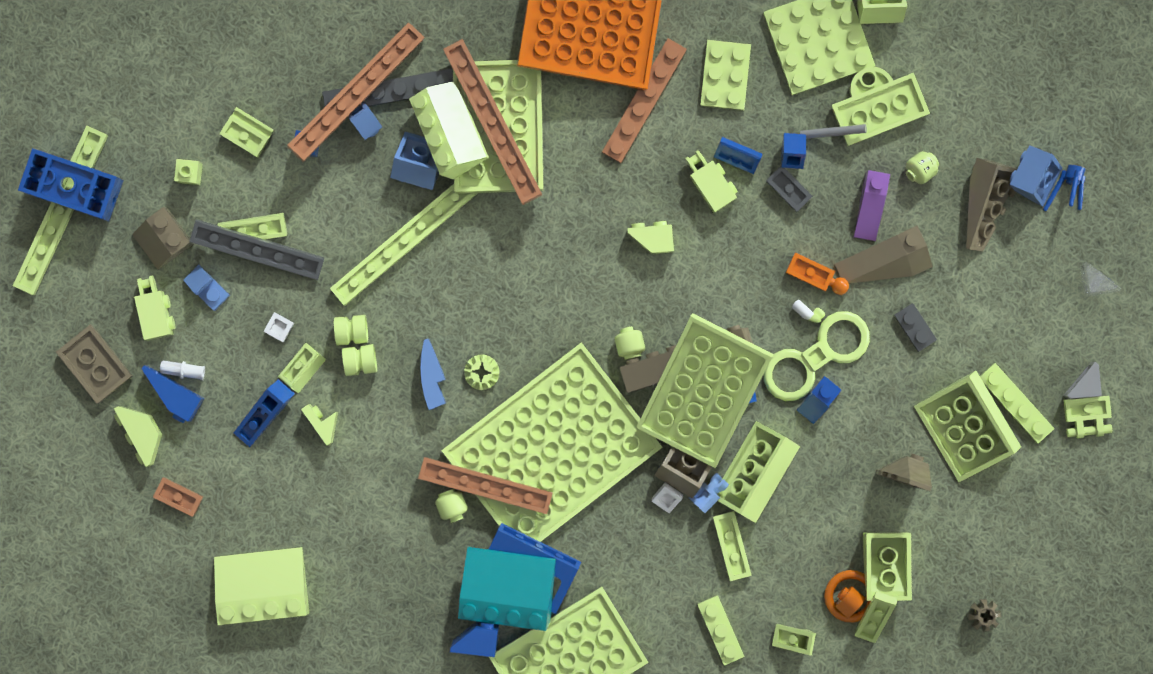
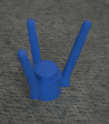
M1068 165L1067 171L1062 170L1061 177L1048 198L1043 211L1048 210L1065 179L1067 184L1072 185L1069 206H1073L1077 186H1079L1078 210L1082 209L1086 178L1084 176L1085 168L1077 165Z

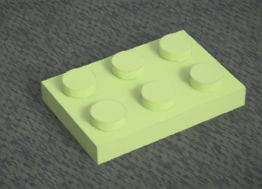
M707 40L700 106L744 111L751 44Z

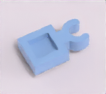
M716 473L712 476L708 485L704 482L694 497H689V499L706 513L720 498L717 494L724 491L729 484Z

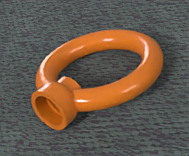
M856 570L842 571L828 582L824 594L825 604L835 618L844 622H859L871 601H868L863 610L854 613L848 618L835 607L833 594L836 586L846 579H856L865 585V574Z

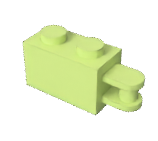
M697 150L695 155L685 158L694 172L690 175V178L712 212L716 213L737 198L735 194L738 191L731 181L727 183L723 177L726 173L719 163L715 164L714 161L707 163L700 151ZM701 161L704 167L697 170L694 165Z
M153 275L149 276V279H137L140 295L134 298L144 340L148 341L173 335V329L176 327L173 316L169 317L168 308L171 307L169 296L164 295L163 291H157ZM151 287L152 293L146 294L145 288Z

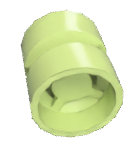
M356 315L351 320L348 317H334V334L337 346L349 345L350 341H353L355 344L368 343L366 315Z
M374 344L363 345L359 350L355 347L342 348L343 366L346 376L359 375L360 371H363L364 374L377 372Z

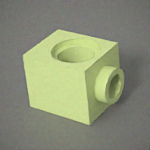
M176 159L174 181L180 184L200 186L203 164L199 161Z

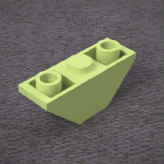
M122 406L114 408L116 412L114 417L120 426H124L127 432L125 437L130 445L134 444L137 450L135 455L141 465L144 464L146 467L153 465L162 437V433L153 416Z

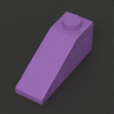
M871 170L865 173L854 233L855 238L876 241L890 174Z

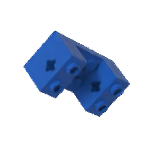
M32 148L18 191L110 221L124 180ZM66 178H72L74 181V186L70 190L63 188L62 184Z

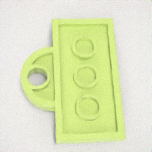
M867 67L859 71L850 84L851 98L831 105L839 127L866 124L867 133L843 135L847 147L930 114L914 73L893 81L892 77L885 70L878 67ZM866 73L871 74L874 77V83L871 85L864 84L862 76Z

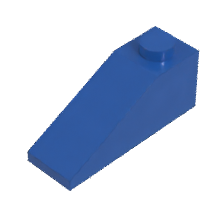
M144 365L142 368L144 374L167 409L174 413L172 417L182 423L185 420L191 422L204 398L153 368Z
M278 379L266 389L234 431V434L251 447L284 409L295 393Z

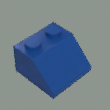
M476 621L453 639L450 652L495 657L499 624Z

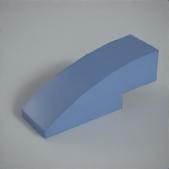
M425 339L421 353V383L428 409L432 410L446 404L438 384L446 380L430 339Z

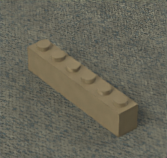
M740 325L727 328V331L753 344L748 327L741 328ZM676 345L666 348L667 352L659 354L658 351L646 354L647 359L639 361L638 357L627 360V365L620 367L627 393L658 384Z

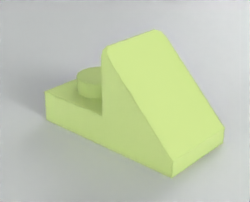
M308 404L301 410L325 444L330 445L333 443L338 412L322 421L321 417H323V414L316 405L312 407L311 404Z
M776 624L772 646L812 655L816 633L807 629Z

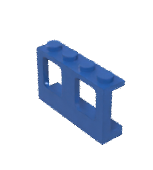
M501 523L488 549L556 559L554 576L561 580V585L554 599H552L551 612L555 614L581 564L580 561Z

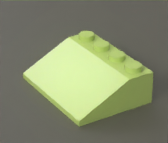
M977 371L957 380L914 406L958 482L1015 454L1021 448Z
M302 547L214 557L215 604L218 625L306 616L309 614Z

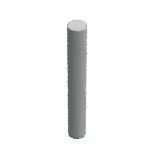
M866 124L803 130L800 131V134H806V139L867 133Z

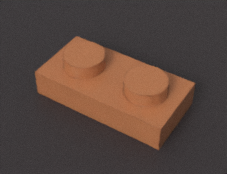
M165 477L162 478L153 498L194 517L204 497Z

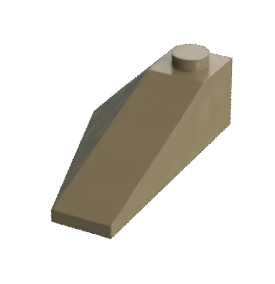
M976 159L970 177L967 249L982 252L996 229L995 219L999 215H1004L1006 208L1002 206L1008 196L1013 198L1016 193L1010 186V177L1018 168L987 159Z
M912 453L910 457L903 456L877 469L875 473L918 489L931 491L932 488L929 464L923 462L924 457Z

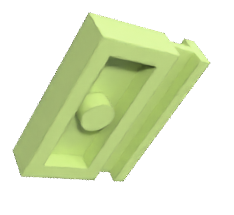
M236 107L232 116H230L221 130L220 135L258 158L274 130Z

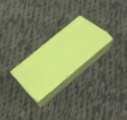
M305 343L278 377L291 389L299 393L326 359Z

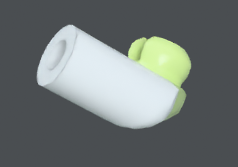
M797 300L792 306L802 318L814 323L821 322V319L825 317V313L820 308H816L812 312L800 300Z

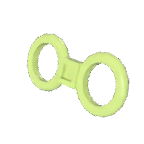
M848 311L829 315L820 325L818 342L804 352L795 349H783L774 353L763 374L767 390L774 397L783 401H796L805 397L812 390L817 369L830 360L837 363H851L858 360L866 352L870 342L866 323L858 315ZM839 320H847L854 323L860 332L861 341L858 348L847 355L834 352L827 343L829 327ZM784 358L797 359L806 369V381L795 392L780 390L772 379L774 366Z

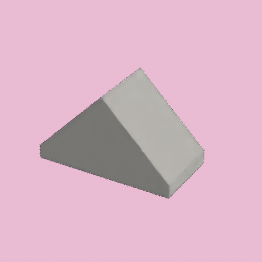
M1091 362L1065 392L1063 397L1072 399L1102 396L1099 364Z

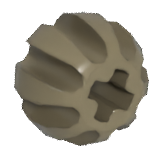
M980 599L979 606L975 603L971 605L970 608L974 609V612L972 614L968 613V619H975L972 627L976 630L982 626L983 632H990V625L994 628L999 625L996 622V618L1001 617V611H995L998 605L994 601H991L987 606V599ZM986 612L989 614L988 618L983 619L980 617L981 613Z

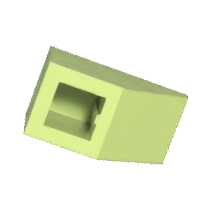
M666 221L653 222L654 226L645 227V223L631 224L632 228H627V234L650 254L674 252L672 225H667Z

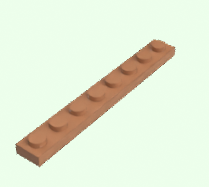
M408 22L287 145V148L304 162L405 60L425 37Z
M463 39L444 48L443 50L522 205L542 196Z

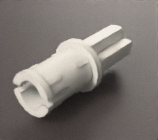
M162 361L160 373L180 376V379L188 377L203 380L205 366L189 365L184 361L182 363Z

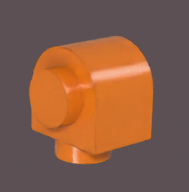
M852 586L850 588L844 587L837 596L839 600L836 602L835 607L849 618L860 608L866 598Z

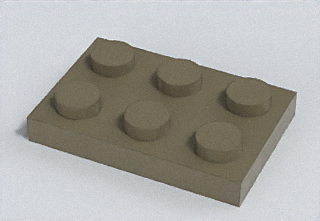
M91 324L56 351L97 404L133 377Z

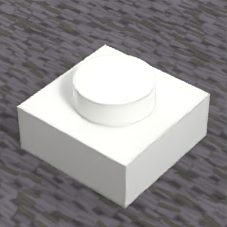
M274 312L263 332L284 342L295 323Z
M665 482L652 497V502L670 513L682 500L683 494Z

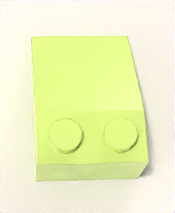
M857 0L860 24L902 23L904 21L907 9L906 0Z
M863 532L866 600L871 601L876 591L895 597L897 601L912 600L911 533Z

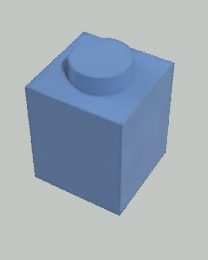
M364 101L348 116L364 140L375 136L379 129L382 128V125Z

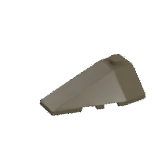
M918 226L834 264L839 276L845 278L848 283L911 277L933 267L927 245Z

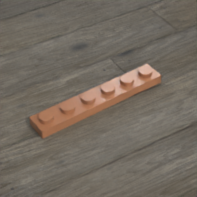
M669 38L667 39L651 67L648 89H638L604 147L603 154L622 163L687 51L686 48Z
M427 457L423 459L418 477L421 480L544 514L548 512L553 494L550 491Z

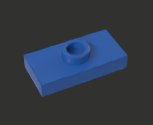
M722 137L714 158L754 174L763 154Z

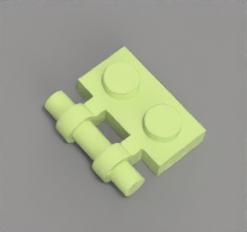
M1109 396L1064 400L1066 422L1075 421V428L1066 429L1067 437L1079 439L1084 438L1086 435H1096V437L1112 433V425L1103 424V418H1112ZM1094 419V426L1084 427L1083 420Z

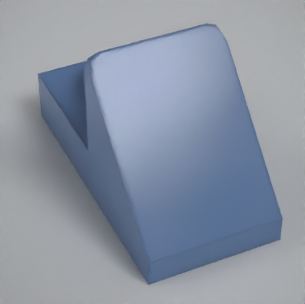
M200 265L184 279L189 288L214 311L230 296Z

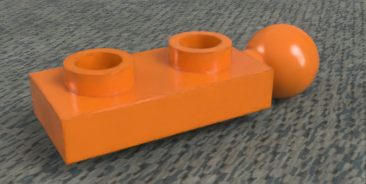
M796 252L785 272L823 291H826L828 286H831L832 291L837 295H843L849 289V283L845 278H832L835 273L834 270Z

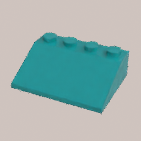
M468 547L460 592L458 619L546 631L551 620L556 559Z

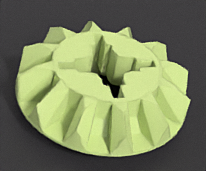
M474 356L465 366V379L475 389H489L495 385L499 378L498 364L490 356ZM483 362L484 370L491 372V374L484 375L482 382H480L479 375L472 373V370H479Z

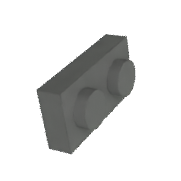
M781 166L766 180L795 212H798L813 197Z
M913 303L894 315L917 352L937 340Z

